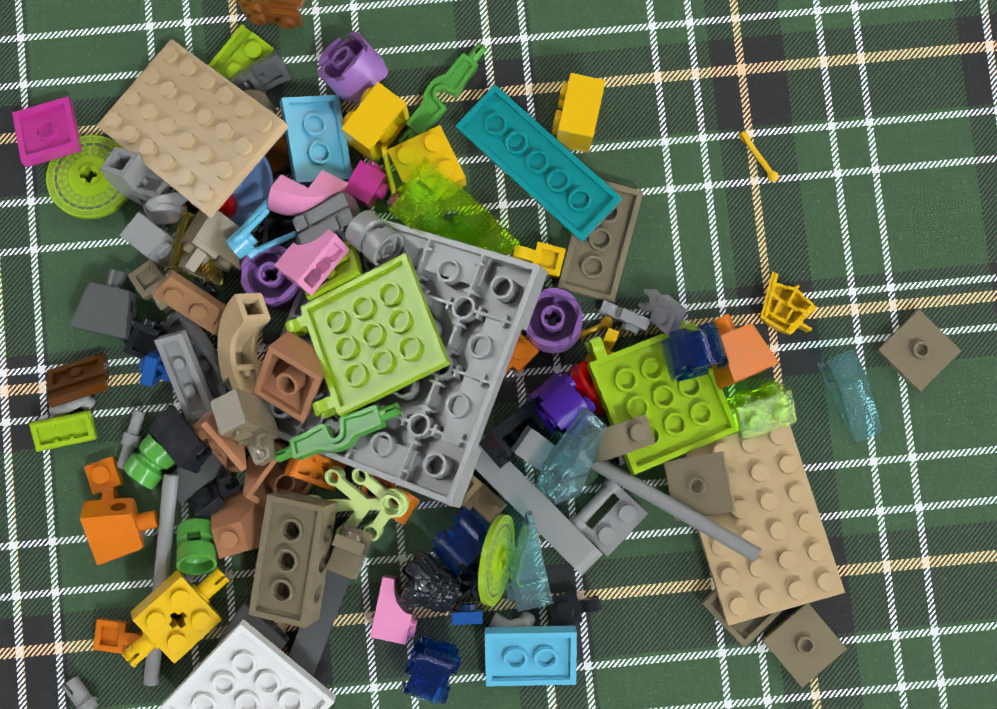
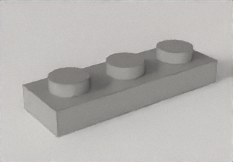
M186 330L157 337L154 342L186 420L190 421L201 418L212 409L210 401L213 400V397Z

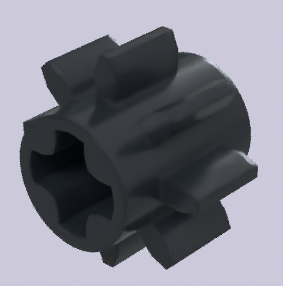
M480 562L468 564L463 573L459 574L462 581L460 584L464 595L470 594L473 600L480 599L478 591Z

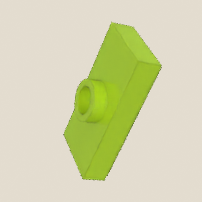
M91 409L35 420L29 423L36 452L92 441L98 438Z

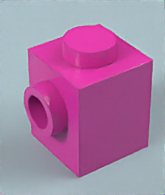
M360 160L349 178V184L344 192L353 196L358 204L372 210L376 201H381L389 189V185H387L388 179L386 174H384L385 169L372 161L367 164Z

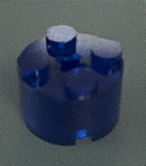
M715 322L702 324L697 327L698 330L689 333L687 328L676 330L669 334L670 338L661 341L662 345L660 347L671 381L677 379L678 382L708 374V371L714 365L716 370H720L730 364L719 328L716 327Z
M464 507L452 519L456 524L448 532L443 528L431 540L435 545L431 551L456 575L461 573V570L458 568L461 563L467 567L482 552L487 532L491 526V523L475 507H472L470 510Z
M421 633L419 635L420 641H416L409 657L405 673L410 675L408 683L402 681L401 693L433 704H445L450 693V686L447 685L450 675H456L460 666L461 657L458 656L459 649H457L455 644Z

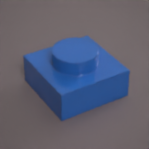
M476 603L458 604V609L452 610V625L483 624V609L476 608Z

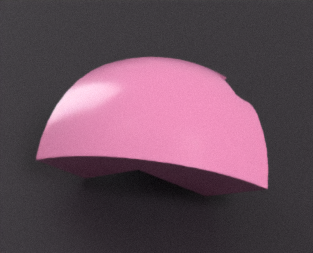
M321 170L309 188L280 175L271 186L267 206L269 210L275 213L298 216L345 191L349 183Z

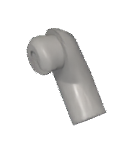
M90 395L53 408L49 406V413L52 417L67 414L79 407L83 410H89L95 405V398Z
M523 612L520 617L513 620L495 613L489 626L528 627L533 626L535 618L529 612Z

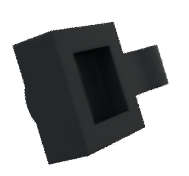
M228 469L218 475L216 484L213 481L195 492L189 499L194 515L197 518H209L226 505L224 500L226 497L240 490L241 485L237 478L231 483H226L232 479Z
M576 591L547 597L553 626L583 622L581 613L602 610L598 595L578 599Z

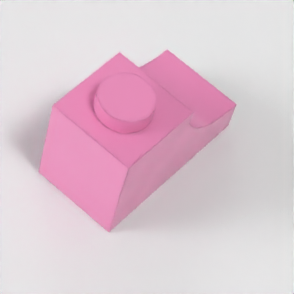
M328 229L322 236L310 243L296 245L293 242L274 266L288 280L312 296L350 249L335 233Z
M385 574L382 578L370 637L406 645L408 637L414 638L418 620L412 619L413 610H408L398 602L397 576Z

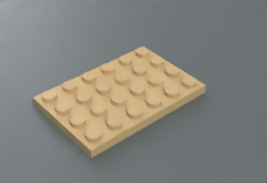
M172 39L96 125L124 149L140 154L143 159L142 163L209 218L214 216L289 127L285 121Z
M788 419L725 436L675 458L677 460L720 451L725 452L736 511L705 517L762 549L756 561L753 562L697 530L727 626L845 593Z

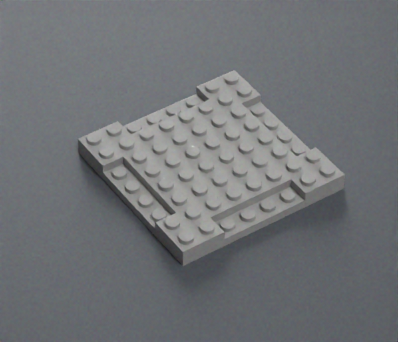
M384 220L386 225L391 226L403 236V247L397 256L403 253L410 256L451 364L356 410L360 411L373 405L384 408L397 402L401 407L399 410L402 411V414L386 420L385 428L360 437L347 450L336 453L324 451L319 454L447 505L460 508L482 448L478 447L492 407L521 330H527L548 272L540 265ZM356 249L360 256L363 274L377 267L363 255V252ZM301 288L297 292L286 322L303 315L300 307L311 302L306 298L305 291ZM285 325L280 337L287 332ZM309 333L301 337L302 340L313 346ZM324 377L314 403L331 396ZM270 403L280 435L279 438L289 441L291 438L303 434L320 424L330 425L335 438L340 433L339 418L341 416L337 415V413L323 419L322 414L315 416L312 407L307 421L302 423Z

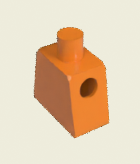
M729 314L713 321L720 336L707 343L706 348L720 390L778 364L776 357L754 325L748 324L736 329Z
M133 498L83 502L80 521L97 565L140 550L144 547L145 530L158 528L159 525L156 510L139 513Z

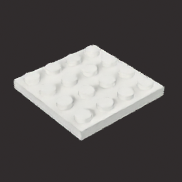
M243 619L163 701L160 709H328L335 702L336 695Z

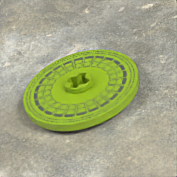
M81 136L82 151L50 160L46 172V185L54 203L65 213L80 219H98L112 214L128 199L117 191L100 171L101 166L115 147L124 148L116 141L104 136ZM93 171L97 177H93L91 182H88L85 177H89L90 172Z
M499 514L493 520L482 548L478 573V591L482 604L486 606H495L504 593L511 572L515 546V530L511 516L506 514Z

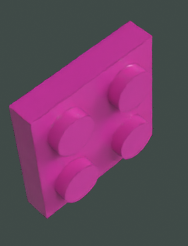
M68 96L12 112L20 159L25 167L82 151L73 102Z

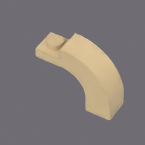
M262 293L234 294L223 311L218 331V360L223 382L230 381L232 389L236 388L255 394L253 390L260 373L257 359L258 337L261 330L271 319Z

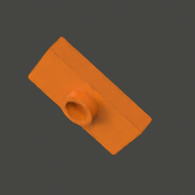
M316 454L304 460H297L292 457L284 473L335 492L337 487L331 486L326 482L325 473L333 466H340L344 470L347 464L322 454ZM332 472V476L338 480V475Z

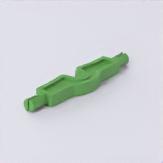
M478 42L468 56L465 53L461 54L446 74L436 77L429 83L423 94V102L406 122L408 129L397 141L399 144L428 131L445 114L447 107L438 99V93L445 92L453 98L459 97L468 81L478 70L477 61L487 51L484 46L481 47V43Z
M396 402L384 408L373 405L360 411L345 414L339 418L340 433L336 438L330 425L320 424L303 434L291 438L289 446L275 450L274 455H277L275 459L281 463L292 457L297 460H304L324 451L336 453L347 450L360 437L385 428L386 420L402 414V411L399 410L401 407Z

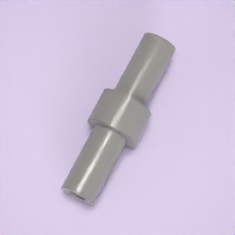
M133 411L127 432L124 431L121 439L123 447L116 467L123 469L122 465L134 452V449L139 447L142 437L139 433L145 412Z

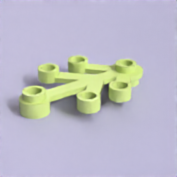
M340 466L331 467L325 473L326 482L331 486L337 487L349 498L327 500L338 502L336 512L353 511L344 523L357 528L369 510H381L375 520L370 521L363 529L371 534L373 533L370 531V527L376 530L377 534H373L372 541H376L383 534V527L390 518L401 517L407 512L409 499L402 490L398 488L387 489L372 477V474L364 472L366 478H362L359 475V471L362 470L355 468L352 472L354 482L366 486L377 496L368 497L345 478L346 474L343 468ZM332 472L338 475V480L332 476ZM313 494L308 495V496H313V497L321 498V497L318 496V495H313ZM392 498L397 501L398 505L392 502ZM344 523L337 528L336 533H341Z

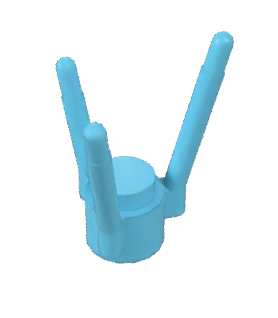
M268 198L263 201L237 231L231 234L232 236L225 240L240 259L248 255L252 260L259 253L298 236L297 231H293L256 248L254 247L258 241L251 231L269 214V209H267Z

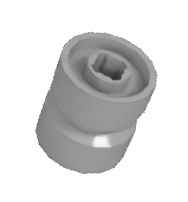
M365 210L355 216L349 223L345 235L346 240L358 251L363 252V255L377 267L396 258L403 247L404 241L403 236L391 226L386 225L385 221L371 210Z

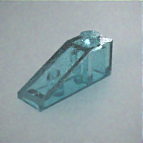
M854 349L841 352L817 363L854 443L882 432L867 376Z
M587 408L581 410L543 463L535 487L554 505L580 496L594 461L597 448L607 427Z
M532 510L525 513L509 568L511 582L505 584L509 602L515 600L518 612L553 604Z

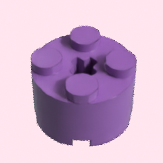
M351 32L348 33L350 38L343 41L337 38L323 51L318 61L321 65V70H317V74L343 101H355L360 104L361 96L369 87L373 88L377 82L383 80L388 74V69L383 58L360 33Z
M278 245L259 253L252 260L246 255L241 265V283L246 293H262L266 306L276 309L292 304L299 290L297 285L288 280L274 266L287 250ZM271 272H274L278 277L275 281H272L269 277Z
M548 288L541 291L527 330H525L529 342L537 349L547 353L568 351L578 341L582 332L583 313L579 303L571 293L563 289ZM553 316L558 317V323H555L554 326L548 325V320H551Z

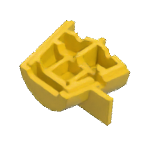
M772 271L760 320L772 329L787 335H791L797 328L806 333L810 332L812 328L805 325L803 320L817 307L798 290L799 285L791 287L776 283L778 274Z

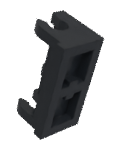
M530 402L492 429L479 443L500 469L517 456L511 451V448L527 425L536 432H538L537 428L539 430L545 428L543 420L534 411L533 405Z
M169 405L149 427V430L179 468L198 473L201 470L200 467L210 457L212 449L207 446L201 454L197 455L205 443L198 438L185 422L184 414L182 412L178 413L175 406Z

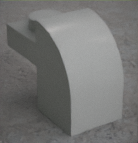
M115 147L101 166L100 171L117 191L141 205L152 197L171 193L173 188L142 163L143 159L140 154Z

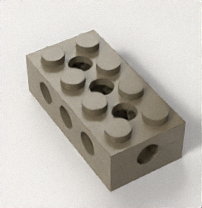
M285 490L267 494L248 615L301 628H306L319 620L327 573L325 568L329 561L338 502Z

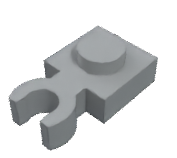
M645 289L644 293L649 296V302H639V308L643 311H651V322L665 334L676 335L687 309L669 295H661L656 289Z
M606 300L603 301L599 313L623 323L622 329L636 335L638 331L645 332L651 319L626 308L618 307Z

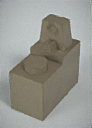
M199 210L180 240L185 253L178 266L188 273H195L201 263L206 264L209 259H214L213 264L223 271H241V265L245 257L240 259L225 241L240 226L220 211H217L212 218H209ZM257 240L258 242L254 245L255 248L260 242L259 240Z
M236 388L210 401L221 436L233 438L235 441H238V445L247 447L255 465L263 466L276 460L274 440L279 438L280 435L268 401L258 395Z

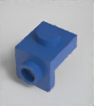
M158 349L142 358L139 365V373H142L140 384L152 387L160 380L171 382Z

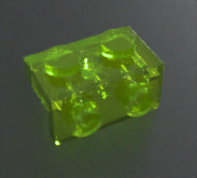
M778 382L764 383L761 385V388L753 391H739L734 394L735 397L726 399L729 407L734 411L738 436L743 440L797 423L792 390Z

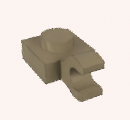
M150 259L128 274L129 279L144 300L147 301L153 297L160 310H164L166 313L173 309L152 296L154 287L165 277V274L156 262Z

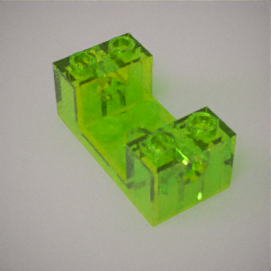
M427 157L420 162L387 201L388 210L411 230L415 226L421 231L506 256L520 243L509 228ZM448 211H456L460 215L459 222L454 226H448L443 222V217Z

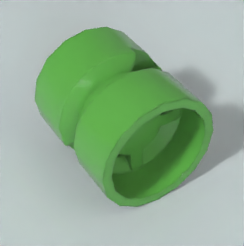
M149 433L140 443L139 450L141 453H132L122 465V468L135 481L152 490L163 478L162 469L168 470L175 463L154 435Z
M193 518L180 523L176 531V546L178 547L176 552V568L178 571L191 576L203 575L213 571L217 566V549L211 530V521Z

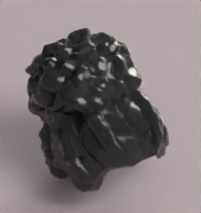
M422 551L416 552L413 556V561L403 566L402 572L410 579V582L401 589L398 599L399 604L413 609L423 606L425 609L430 608L433 612L439 611L444 613L450 611L454 606L453 603L461 598L462 591L460 590L458 575L455 574V571L449 570L446 567H439L432 554Z

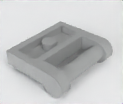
M607 478L603 482L604 486L577 515L574 513L568 520L608 557L648 513L617 483ZM614 494L618 501L592 528L588 527L585 523Z

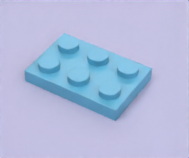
M322 95L281 98L282 119L289 126L285 131L293 181L301 185H311L321 170L348 182L352 175L347 140L341 129L343 117L339 96Z
M576 626L485 627L486 686L576 685Z

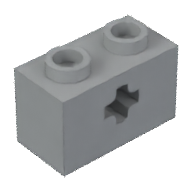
M140 212L135 215L119 235L146 257L164 268L178 260L181 255L180 250L183 248L180 242Z

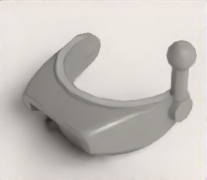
M172 192L152 197L145 201L142 207L146 217L156 225H169L178 223L186 218V202L188 200L179 192Z

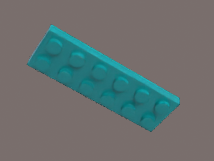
M496 85L455 126L464 137L581 243L622 201L620 195Z

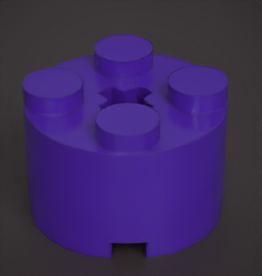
M554 373L527 396V401L533 400L536 405L533 409L543 420L547 429L553 434L558 430L563 435L559 439L567 442L593 419L592 412L596 410V407L587 396L581 397L575 390L577 385L567 373L561 376Z

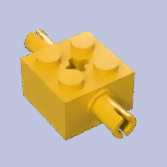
M216 567L209 576L196 586L195 584L192 585L177 569L130 611L132 620L142 630L143 635L121 653L127 662L130 661V665L135 668L152 650L160 648L175 664L222 621L218 611L210 604L211 601L209 599L226 583H229L230 580ZM175 612L178 615L181 614L182 617L177 620L175 618L172 619L170 615Z

